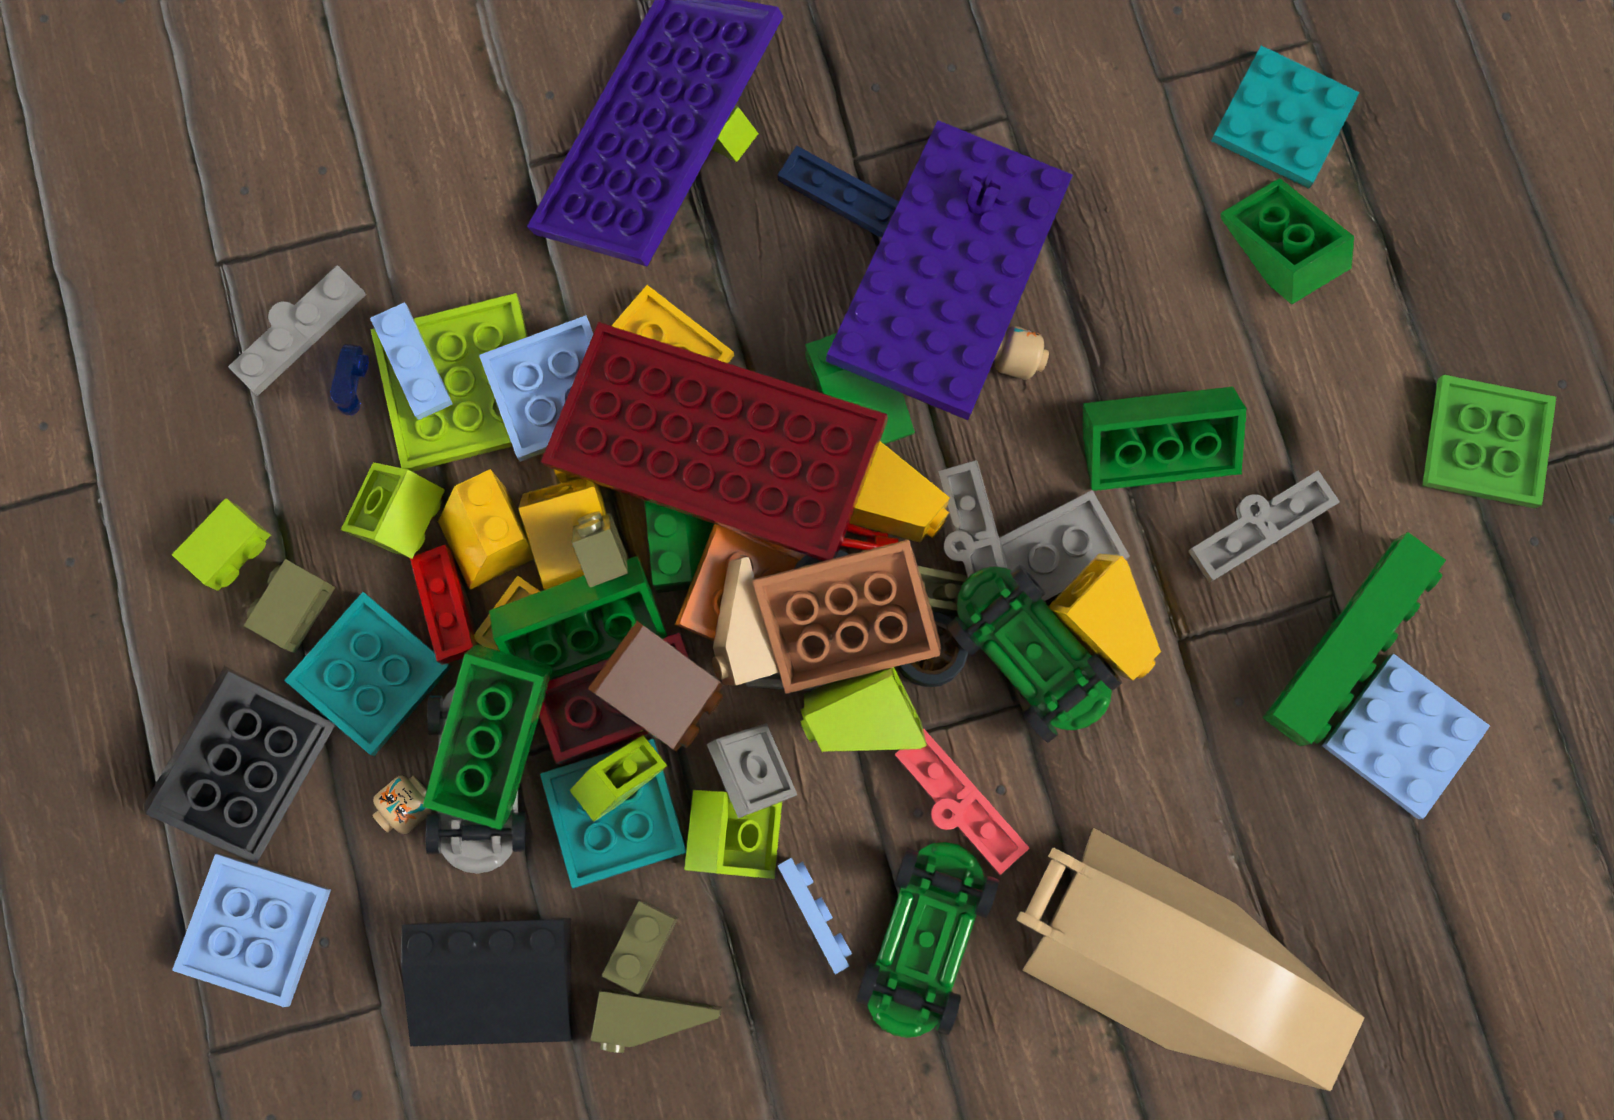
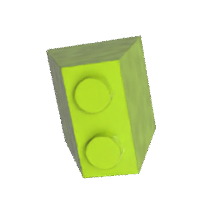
M895 667L827 683L804 694V708L801 709L803 716L801 725L810 742L816 740L822 752L921 749L927 746L921 720Z

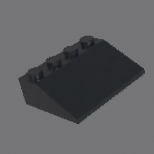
M224 666L143 805L145 814L257 864L335 724L266 686Z
M571 918L433 922L402 925L401 968L410 1046L572 1041Z

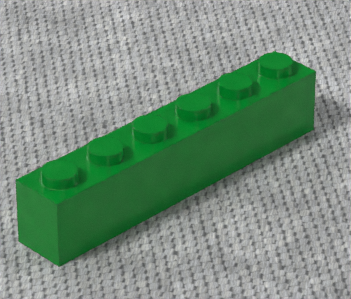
M1409 532L1394 539L1268 709L1263 719L1300 747L1312 744L1313 742L1316 744L1321 742L1331 729V725L1327 722L1335 711L1341 713L1352 701L1354 695L1350 691L1357 681L1364 682L1374 671L1376 664L1372 661L1379 651H1387L1396 641L1399 634L1395 630L1401 621H1409L1418 611L1421 604L1417 600L1423 591H1431L1440 581L1443 574L1439 570L1446 559Z

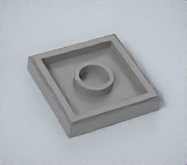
M767 723L715 739L707 744L738 818L786 801L797 795Z

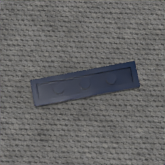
M797 145L778 174L779 182L881 238L899 203L894 198Z

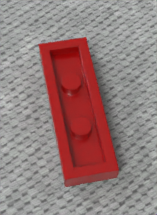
M442 545L415 555L413 558H410L436 660L441 665H445L464 658V654L476 645V640L451 549L447 545Z

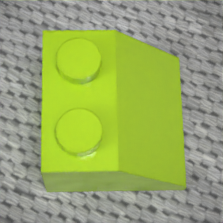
M373 462L343 523L341 531L395 554L413 558L415 552L424 543L425 531L431 518L440 509L441 497L445 489L410 470Z
M693 790L684 870L775 879L782 802L738 818L727 792Z

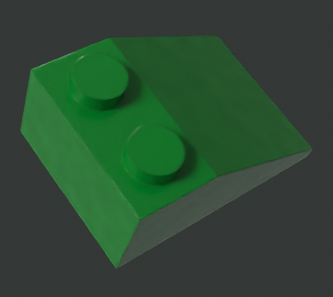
M1280 178L1220 213L1221 220L1266 283L1290 304L1296 303L1352 269L1354 236Z
M837 333L805 344L806 360L819 393L887 414L888 421L880 440L885 445L915 434L903 393L826 362L827 353Z

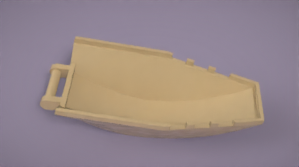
M1095 828L1091 832L1081 862L1058 849H1051L1048 855L1051 861L1025 913L1020 911L1016 919L1018 922L1044 935L1024 966V972L1166 1049L1327 1091L1332 1090L1364 1017L1236 903ZM1067 867L1074 871L1075 874L1048 926L1039 920Z

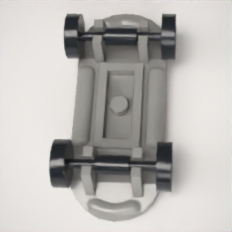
M455 687L446 695L444 701L442 695H431L428 698V734L439 735V744ZM518 791L511 816L501 830L441 812L427 814L426 853L440 854L441 850L447 861L464 872L476 874L490 872L502 866L511 856L512 852H525L526 818L525 812H518Z

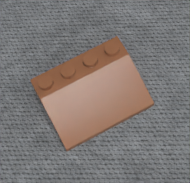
M909 539L753 579L756 595L786 694L940 656L941 642Z

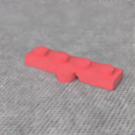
M923 729L927 746L921 749H900L894 756L935 801L930 813L934 825L942 830H952L957 827L993 869L1001 875L1030 849L1029 846L929 733Z

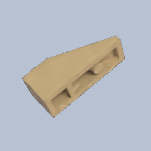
M749 557L731 560L727 568L713 644L715 657L712 658L715 675L719 680H722L723 685L736 686L779 673L754 588L753 579L755 578Z

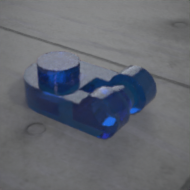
M343 345L330 391L333 402L337 405L339 411L345 415H353L359 411L360 400L356 395L359 378L365 377L368 369V355H364L362 347L357 345Z

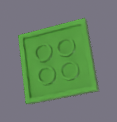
M1442 375L1437 381L1422 486L1535 509L1542 506L1556 397Z

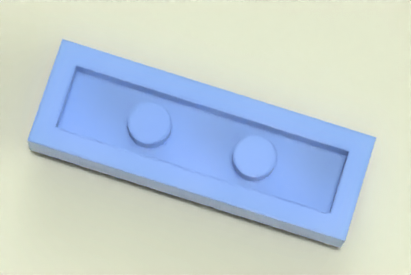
M404 302L371 317L373 326L415 417L420 420L452 405L450 396L406 303Z
M790 858L777 865L834 973L837 974L848 968L849 964L846 957L852 955L842 934L839 933L833 936L826 922L833 917L822 897L814 900L807 886L814 882L803 861L795 865L793 859Z

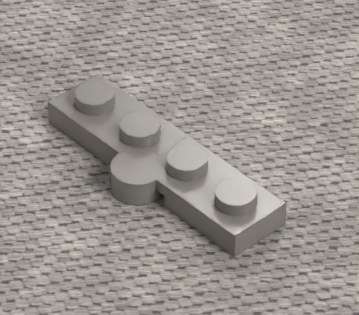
M337 265L295 305L284 301L273 305L268 314L269 322L272 326L228 367L258 396L365 297L366 293Z
M975 460L938 471L944 493L950 497L948 508L956 529L945 539L944 550L947 556L952 560L964 562L968 578L982 568L991 566L1007 568L978 461Z
M1318 470L1270 501L1256 494L1246 496L1236 508L1237 521L1194 546L1188 552L1207 581L1211 583L1337 505L1340 501Z

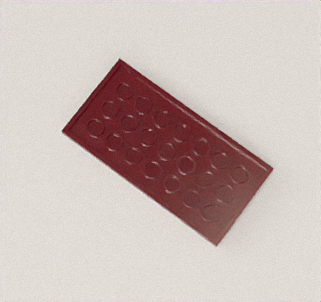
M598 322L541 463L546 467L813 558L827 561L835 559L838 555L887 424L888 416L876 410Z

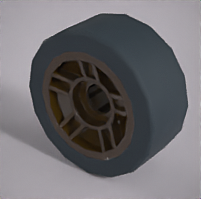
M939 612L932 613L941 642L940 656L898 666L901 674L911 683L923 687H940L952 681L964 667L968 653L959 645L947 628V624L953 619Z

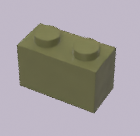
M593 512L579 518V524L573 526L572 545L589 588L628 574L627 554L611 513L601 516L600 512Z
M285 559L282 565H278L271 572L267 582L269 586L262 597L256 599L249 607L247 612L248 619L244 626L281 648L296 653L336 587Z
M644 900L639 901L602 977L636 994L641 993L679 918Z

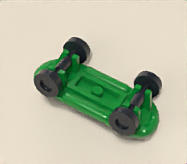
M1019 564L1013 570L998 566L982 568L969 576L958 594L957 611L959 618L956 617L947 624V628L954 639L970 655L975 654L979 649L986 653L1029 702L1031 706L1023 714L1036 733L1047 743L1058 736L1055 727L1062 730H1078L1097 722L1107 711L1111 702L1112 691L1122 684L1119 676L1100 654L1095 653L1091 656L1043 601L1042 597L1045 595V592L1022 565Z
M948 842L932 843L920 851L909 847L906 848L894 886L901 889L876 963L868 962L862 977L856 1002L868 1005L874 1021L883 1030L894 1036L904 1038L921 1036L931 1031L936 1025V1031L949 1035L954 1025L961 1001V995L952 992L976 915L987 918L999 884V879L986 876L984 879L983 870L978 860L967 849L958 844Z

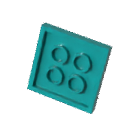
M1261 45L1211 141L1310 189L1360 92Z
M362 592L284 681L368 754L375 756L452 666L438 663L435 652L370 596Z
M654 739L648 740V742L652 745V747H653V748L655 749V751L658 753V749H657L655 740H654ZM618 750L540 774L572 889L686 853L687 848L664 770L623 803L596 821L590 818L569 790L592 766Z

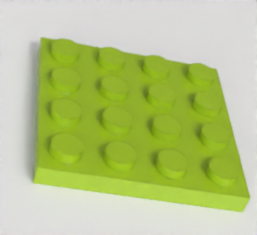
M516 293L414 318L453 403L420 420L415 417L375 328L371 329L401 468L413 472L512 447L479 355L528 337L519 297Z

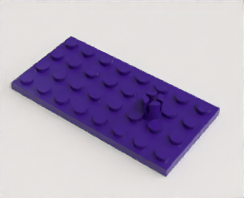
M654 0L527 227L532 233L647 267L784 16L777 6L743 0Z
M938 120L826 356V362L960 418L969 420L1073 175Z

